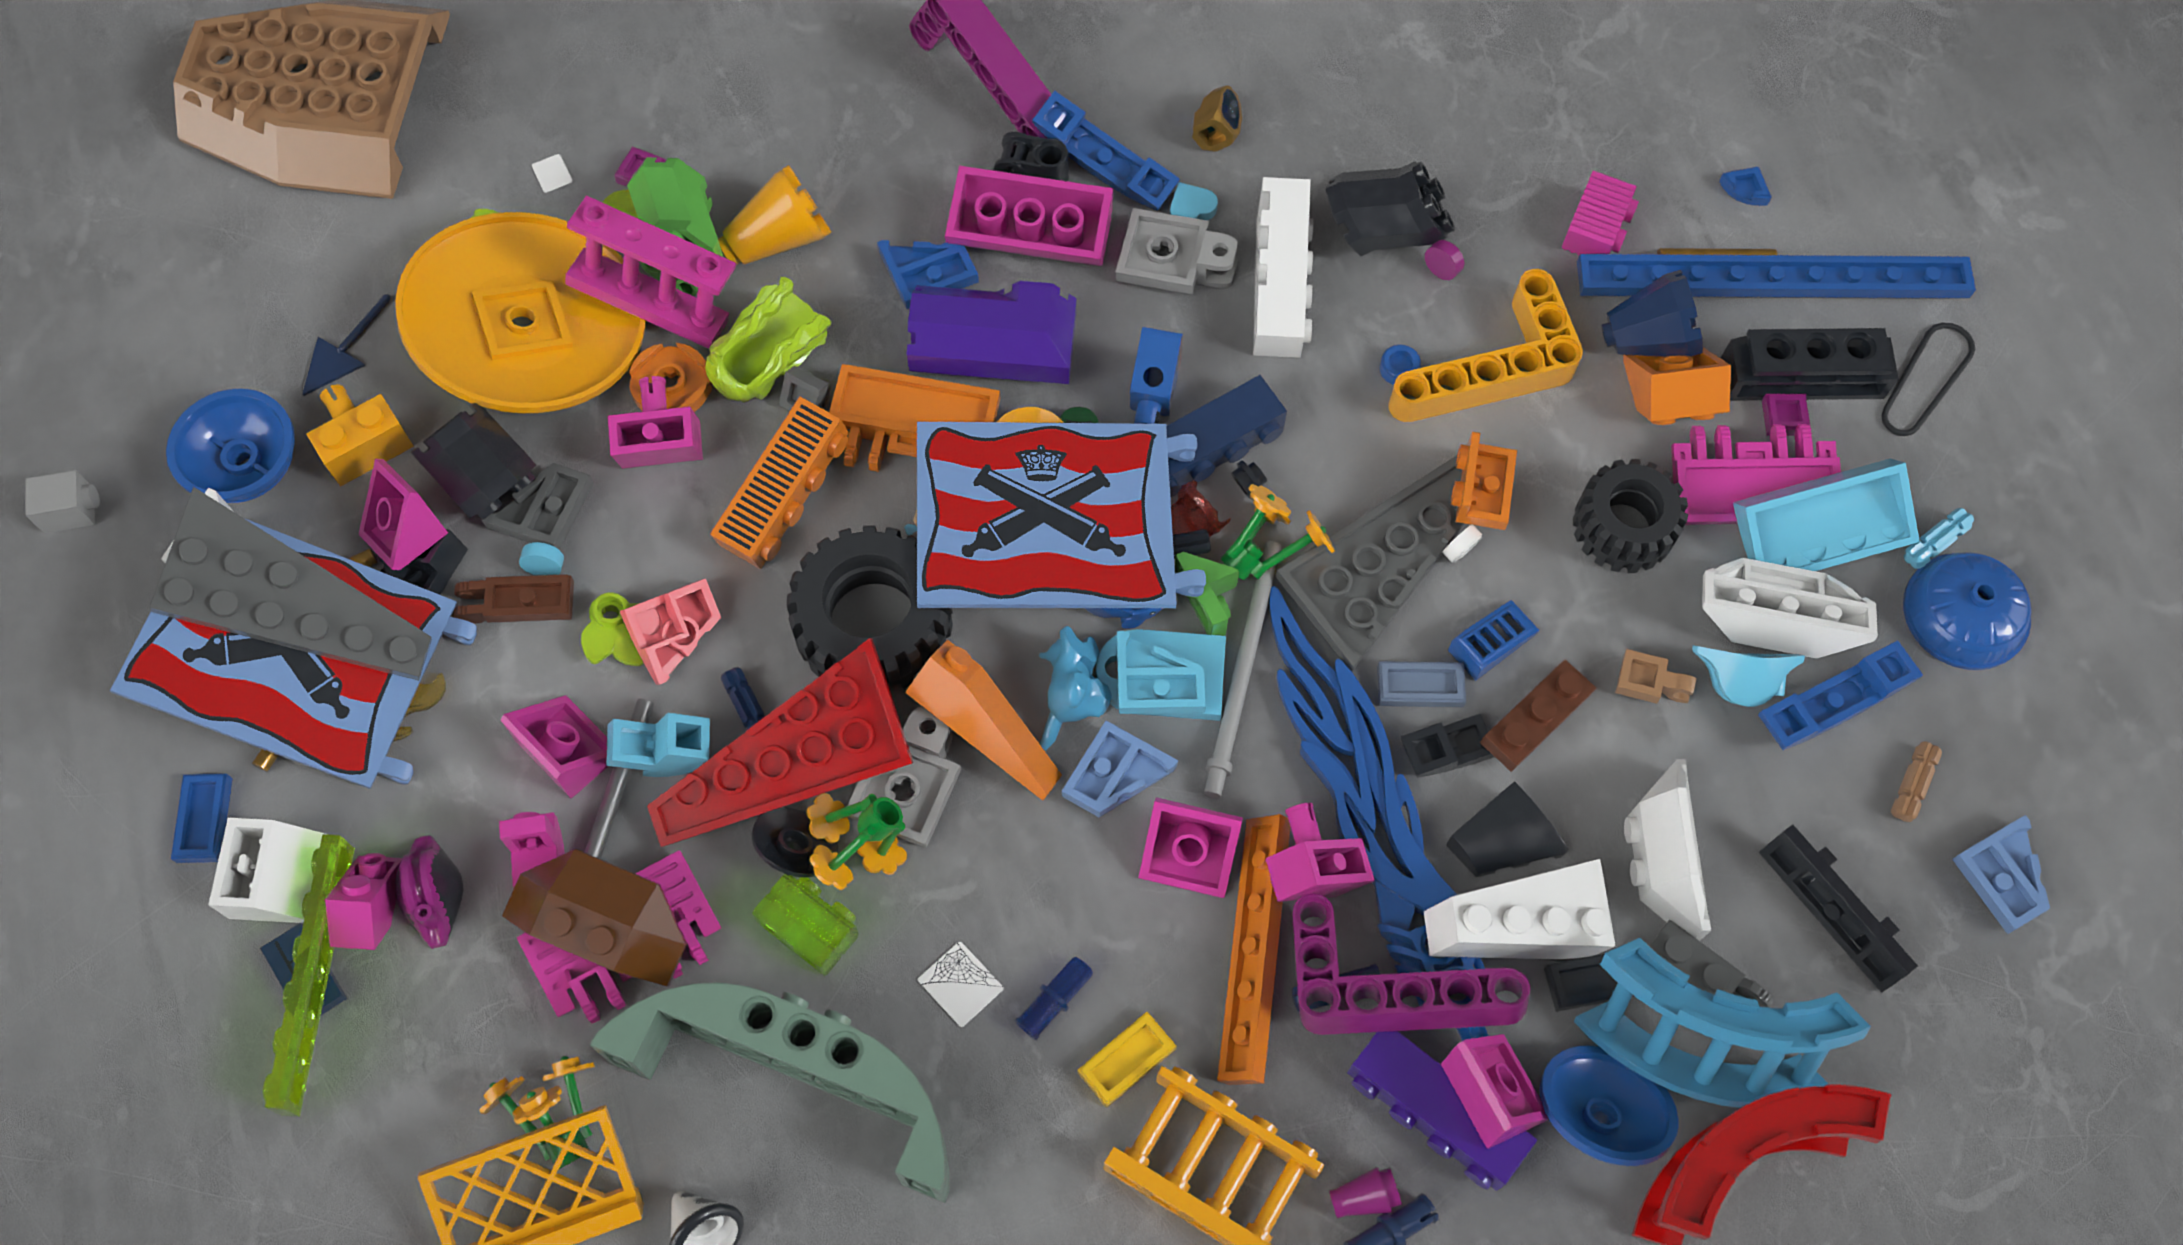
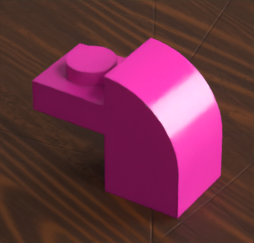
M521 812L515 814L509 820L499 821L500 839L511 852L513 888L521 873L565 854L561 829L554 812L544 814Z

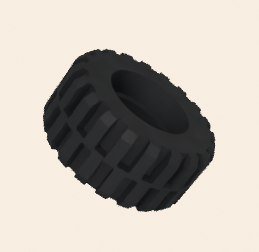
M864 525L863 531L852 533L851 528L838 531L839 538L831 541L829 537H826L817 543L818 552L816 554L811 552L805 554L800 560L802 572L798 570L793 572L789 582L792 592L787 594L786 607L798 651L803 660L809 662L811 671L819 677L834 664L857 649L866 640L872 638L889 690L890 686L898 683L904 689L911 685L914 680L913 675L921 671L928 659L946 641V638L951 636L953 626L952 608H917V538L908 535L906 539H902L900 530L887 527L885 532H877L876 525ZM863 585H888L904 593L910 600L911 607L904 620L896 628L880 636L867 638L852 636L835 627L831 620L832 612L839 600L851 590Z

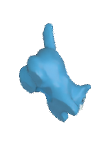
M1068 626L1060 630V638L1050 646L1047 652L1039 653V657L1050 661L1053 667L1051 682L1047 692L1048 707L1051 712L1039 743L1044 751L1056 741L1063 722H1075L1086 717H1100L1107 711L1112 699L1109 687L1092 675L1093 668L1099 658V649L1096 641L1090 636L1080 641Z

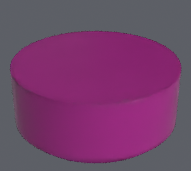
M1438 240L1425 252L1424 258L1427 267L1435 276L1442 280H1452L1464 268L1465 262L1461 251L1449 241Z

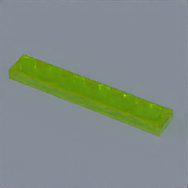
M322 834L320 847L312 855L311 870L314 876L311 890L305 894L302 902L304 923L301 936H298L293 944L292 957L295 965L292 980L286 983L283 991L285 1013L282 1027L277 1028L273 1038L274 1065L272 1073L267 1075L263 1085V1098L266 1101L264 1108L281 1116L300 1117L335 948L330 947L325 899L350 868L355 850L341 835Z

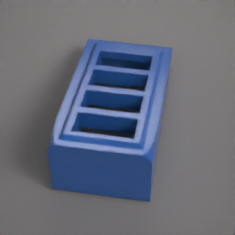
M1510 600L1451 641L1448 651L1459 663H1464V669L1477 681L1538 634L1539 629ZM1510 615L1524 631L1518 634L1504 618ZM1495 624H1498L1511 638L1509 641H1506L1493 627ZM1486 632L1499 647L1494 649L1482 634ZM1476 641L1488 655L1483 657L1471 643Z

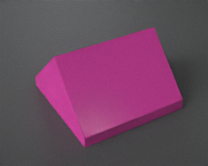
M375 459L358 535L392 570H401L447 535L448 532L421 496L384 459Z
M567 695L503 714L500 720L514 740L570 799L608 767L606 766L607 736Z
M1156 797L1138 878L1225 898L1243 817Z
M1504 1034L1464 1040L1457 1044L1441 1063L1487 1149L1548 1120L1539 1095Z

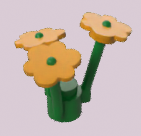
M1251 484L1248 489L1251 491L1250 498L1256 506L1254 509L1255 513L1234 544L1220 559L1225 565L1238 569L1240 579L1245 581L1252 574L1259 580L1269 568L1311 542H1314L1317 547L1325 544L1331 553H1334L1335 549L1326 534V527L1321 526L1315 515L1308 510L1306 513L1311 522L1305 526L1308 534L1261 562L1260 558L1264 552L1252 541L1266 521L1274 524L1277 520L1289 525L1291 520L1288 516L1291 514V510L1283 499L1277 497L1268 488Z

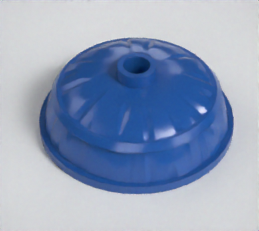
M251 389L218 391L192 404L178 418L167 441V463L175 480L189 493L192 492L193 487L204 494L210 488L215 490L226 503L249 501L270 491L286 474L293 457L295 443L294 427L284 408L275 399L262 392ZM249 459L245 464L240 465L243 460Z
M1972 552L1952 553L1935 557L1923 568L1916 570L1909 579L1904 591L1903 611L1910 632L1929 654L1953 667L1966 670H1986L1998 667L2012 659L2023 648L2028 639L2031 629V602L2028 592L2020 578L2009 567L1992 557ZM1978 592L1982 593L1987 598V600L1982 599L1978 595Z

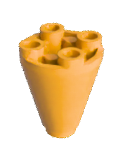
M790 165L779 170L724 228L722 231L723 236L718 238L722 252L727 259L735 262L736 265L740 262L745 265L811 244L832 233L820 213L815 216L812 212L818 207L806 188L801 191L797 190V187L802 184Z

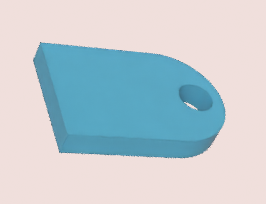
M1142 629L1125 631L1131 634V639L1152 648L1155 644L1170 651L1177 658H1187L1204 666L1205 713H1153L1138 715L1220 721L1226 636ZM1115 635L1103 646L1099 653L1096 664V678L1109 687L1112 694L1110 704L1119 710L1118 679L1110 677L1105 671L1108 664L1117 661V635Z

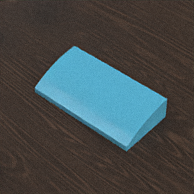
M1891 458L1733 502L1740 535L1748 559L1818 571L1920 542L1906 463Z

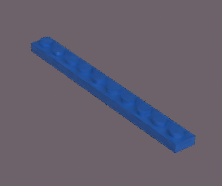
M1580 254L1577 260L1580 296H1633L1664 274L1681 270L1687 278L1692 297L1970 298L1976 291L1970 257Z

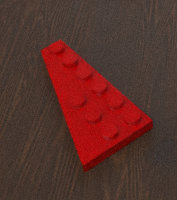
M869 638L857 649L749 728L744 734L649 803L647 807L660 847L914 763L873 639Z

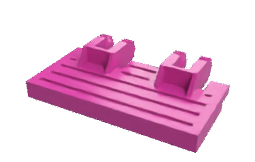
M1773 424L1769 434L1770 442H1737L1735 444L1736 459H1732L1730 429L1727 425H1717L1714 433L1715 459H1707L1704 427H1701V425L1692 426L1689 435L1690 443H1673L1671 445L1673 484L1679 482L1683 488L1679 497L1687 498L1688 507L1685 510V513L1688 514V519L1685 525L1738 524L1733 502L1841 472L1840 457H1837L1836 441L1816 442L1817 457H1813L1810 425L1798 424L1794 433L1795 458H1788L1785 426Z
M678 850L635 874L661 885L678 927L689 946L688 950L694 961L701 965L707 962L708 958L690 924L696 921L705 938L719 931L722 927L681 850ZM526 932L516 937L558 1018L576 1009L568 993V990L572 989L591 1025L601 1020L599 1008L595 1001L591 999L583 983L596 975L599 976L611 1005L615 1006L617 1010L627 1006L609 969L530 936ZM680 962L674 973V979L683 975ZM619 973L623 982L633 978L632 976Z

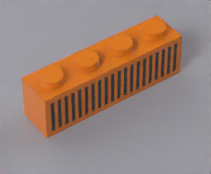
M799 396L711 531L710 535L722 548L759 569H762L766 561L773 560L780 550L782 543L780 539L789 526L792 527L799 521L804 510L803 504L811 491L816 492L821 487L826 476L825 470L833 457H839L847 445V435L849 432L842 420Z

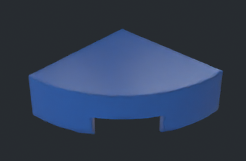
M1759 166L1723 173L1719 180L1722 188L1731 197L1742 203L1753 206H1765L1769 204L1772 198Z

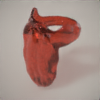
M1196 480L1183 484L1178 491L1177 502L1171 505L1173 535L1205 529L1208 531L1209 537L1219 533L1231 521V518L1219 521L1218 511L1197 490L1198 483Z

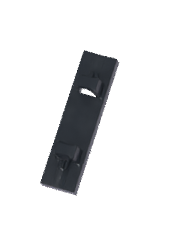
M1792 824L1759 851L1760 855L1881 993L1918 967L1915 961L1893 938L1900 931L1889 917L1879 922L1831 868V865L1838 859L1827 847L1817 852Z

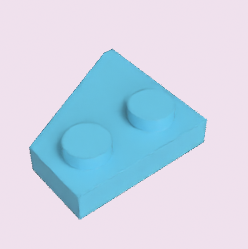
M1117 631L1119 714L1205 713L1204 666L1187 658H1177L1170 651L1155 644L1152 648L1131 639L1130 633Z

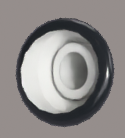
M679 1191L672 1197L670 1245L738 1244L744 1229V1219L741 1212L735 1206L718 1203L685 1191Z

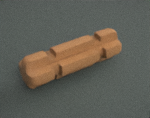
M1922 741L1920 745L1916 746L1911 758L1913 762L1909 764L1899 788V797L1895 798L1891 808V813L1894 817L1904 822H1912L1913 819L1917 818L1922 806L1920 801L1925 799L1935 773L1934 766L1938 765L1942 755V750L1939 746L1932 745L1926 741Z

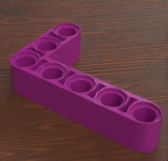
M926 0L909 23L910 32L916 43L925 51H930L949 38L1018 132L1048 139L1032 123V120L1051 96V93L983 1Z
M1311 893L1303 895L1294 904L1293 927L1299 1013L1302 1025L1313 1034L1330 1035L1503 1026L1518 1023L1527 1012L1530 984L1522 972L1513 968L1339 977L1334 910L1331 902L1320 894ZM1310 917H1319L1324 922L1318 926H1308L1304 923V920ZM1315 958L1323 959L1328 963L1319 969L1306 965L1308 961ZM1502 991H1510L1516 994L1519 999L1514 1002H1504L1496 994ZM1460 993L1467 995L1472 1001L1468 1004L1459 1005L1452 1002L1449 997ZM1408 996H1417L1425 1003L1419 1007H1409L1402 1000ZM1368 998L1376 1001L1378 1005L1373 1009L1364 1010L1357 1007L1355 1003L1360 999ZM1316 1001H1325L1331 1005V1008L1325 1012H1315L1309 1006Z

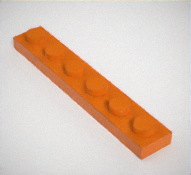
M1281 814L1246 819L1217 1081L1227 1085L1264 1084L1283 901H1277L1266 858L1288 849L1290 823L1288 818Z

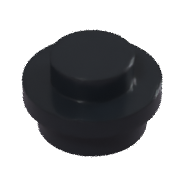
M1241 460L1237 463L1238 468L1231 475L1244 494L1251 499L1249 486L1251 484L1258 487L1263 486L1268 480L1255 462L1247 465Z

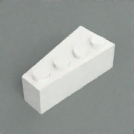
M1263 177L1256 221L1254 356L1300 358L1303 343H1310L1312 319H1305L1306 309H1311L1312 285H1307V275H1311L1313 252L1308 251V242L1312 241L1313 218H1309L1311 179Z
M1600 859L1452 896L1424 911L1430 956L1575 960L1595 956L1616 947Z

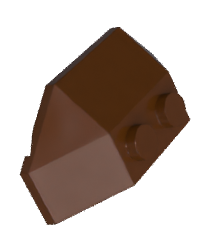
M579 849L571 850L521 873L502 914L505 919L530 936L614 972L666 987L670 985L687 945L659 883Z

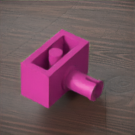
M652 376V383H649L648 377L639 380L642 412L608 416L610 456L622 469L703 460L700 420L691 407L667 409L666 379L663 377Z
M1302 803L1286 809L1285 813L1288 816L1296 845L1266 858L1277 901H1294L1303 895L1311 893L1320 894L1326 898H1334L1374 882L1363 839L1322 840L1313 810V803Z

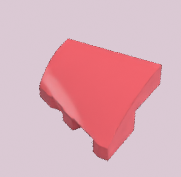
M706 578L620 611L629 635L656 685L668 681L670 673L684 657H688L697 647L700 638L710 631L721 619Z

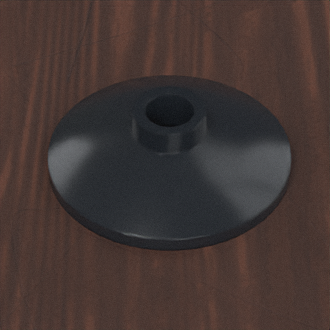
M778 808L763 813L758 817L752 829V843L758 855L772 868L790 876L804 878L816 876L813 869L814 866L810 863L809 859L814 854V849L818 845H824L832 853H838L837 842L830 844L825 838L816 839L811 835L809 830L811 819L808 818L807 812L799 809Z

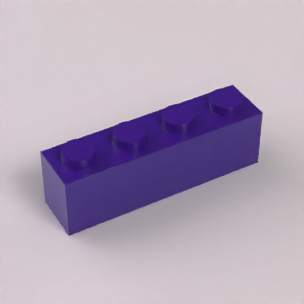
M1398 1031L1376 1032L1347 1072L1353 1078L1351 1083L1355 1089L1371 1100L1378 1097L1391 1108L1389 1114L1394 1120L1407 1129H1412L1413 1126L1429 1138L1426 1142L1432 1150L1445 1159H1450L1451 1156L1467 1168L1465 1170L1467 1177L1483 1189L1488 1190L1491 1186L1494 1190L1498 1191L1505 1186L1537 1142L1535 1137L1524 1131L1487 1149L1442 1065Z

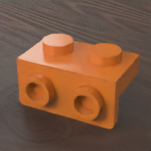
M1472 431L1467 445L1460 444L1457 453L1456 469L1462 470L1461 481L1454 482L1451 495V505L1457 506L1455 522L1506 530L1509 522L1517 450L1479 444L1480 433Z

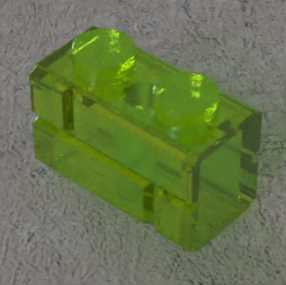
M783 874L771 888L770 893L766 894L753 909L752 915L760 926L824 976L828 975L841 959V956L847 952L859 936L857 927L853 924L856 916L838 901L830 906L821 899L819 895L822 893V890L808 877H799L797 880L793 876Z

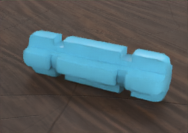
M1957 508L1947 515L1948 519H1942L1922 535L1920 542L1911 544L1906 548V554H1904L1906 563L1911 564L1915 569L1923 568L1931 561L1930 557L1934 558L1958 539L1957 536H1962L1972 528V523L1974 522L1973 515L1967 513L1964 508Z

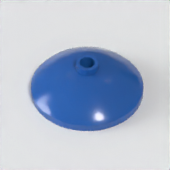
M1576 1046L1563 1050L1550 1060L1542 1074L1539 1088L1540 1099L1548 1119L1571 1145L1592 1158L1620 1166L1649 1164L1664 1156L1677 1136L1679 1127L1678 1112L1667 1088L1630 1070L1599 1046Z

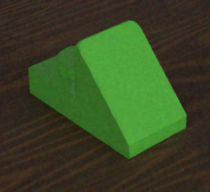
M1186 552L1177 554L1174 566L1175 573L1199 569L1203 570L1206 574V585L1203 594L1198 597L1187 596L1206 634L1226 635L1228 618L1231 617V613L1226 600L1221 594L1237 586L1238 569Z

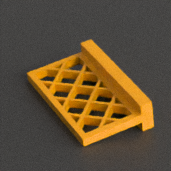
M606 1104L419 1172L417 1176L442 1245H457L451 1230L458 1216L485 1227L479 1240L468 1245H574L641 1220L643 1215L644 1202L639 1188L635 1187ZM599 1120L605 1139L598 1153L572 1142L579 1127ZM570 1131L567 1139L558 1136ZM546 1141L562 1148L552 1170L525 1159L533 1144ZM607 1146L610 1150L612 1159L603 1156ZM524 1148L520 1157L511 1153ZM567 1151L593 1161L583 1183L557 1173ZM499 1158L515 1165L505 1187L479 1177L485 1162ZM600 1164L618 1173L622 1188L603 1193L588 1185ZM477 1165L473 1174L465 1171V1169ZM521 1168L547 1179L536 1201L510 1190ZM451 1175L468 1182V1185L459 1203L455 1204L439 1197L433 1181ZM552 1181L578 1192L571 1207L559 1211L542 1204ZM474 1185L500 1196L490 1218L463 1207ZM583 1195L592 1198L580 1203ZM505 1199L531 1209L525 1224L512 1228L495 1221ZM444 1210L453 1213L449 1223ZM537 1212L545 1215L544 1217L533 1220ZM490 1230H493L498 1233L493 1236L487 1237Z

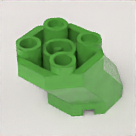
M647 157L627 184L638 219L723 257L709 215L713 203L711 196L707 199L705 193L707 188L705 177L679 158H667L666 162H655L657 158ZM640 261L643 270L660 281L661 270ZM677 278L676 289L691 296L697 294L698 287Z

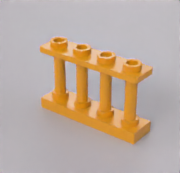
M1162 1066L1157 1073L1156 1082L1165 1087L1166 1090L1132 1147L1126 1146L1123 1152L1113 1147L1104 1162L1103 1170L1223 1245H1271L1270 1242L1273 1237L1270 1235V1232L1302 1174L1305 1173L1311 1178L1316 1179L1321 1173L1324 1164L1316 1160L1319 1154L1298 1140H1294L1290 1144L1276 1135L1278 1129L1267 1120L1257 1115H1254L1252 1119L1242 1115L1235 1110L1238 1106L1236 1102L1218 1091H1213L1210 1095L1195 1086L1197 1079L1187 1071L1176 1066L1170 1071ZM1183 1098L1206 1112L1173 1171L1171 1173L1166 1172L1164 1177L1147 1167L1150 1163L1147 1157ZM1223 1123L1245 1136L1246 1139L1213 1197H1207L1202 1202L1188 1193L1191 1187L1188 1181ZM1264 1148L1287 1162L1253 1224L1248 1222L1244 1228L1229 1218L1231 1211L1228 1208L1260 1151Z

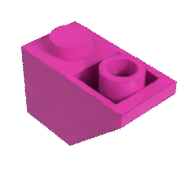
M379 853L359 855L325 899L330 947L375 950L392 924L396 904L395 879L402 858L386 857Z

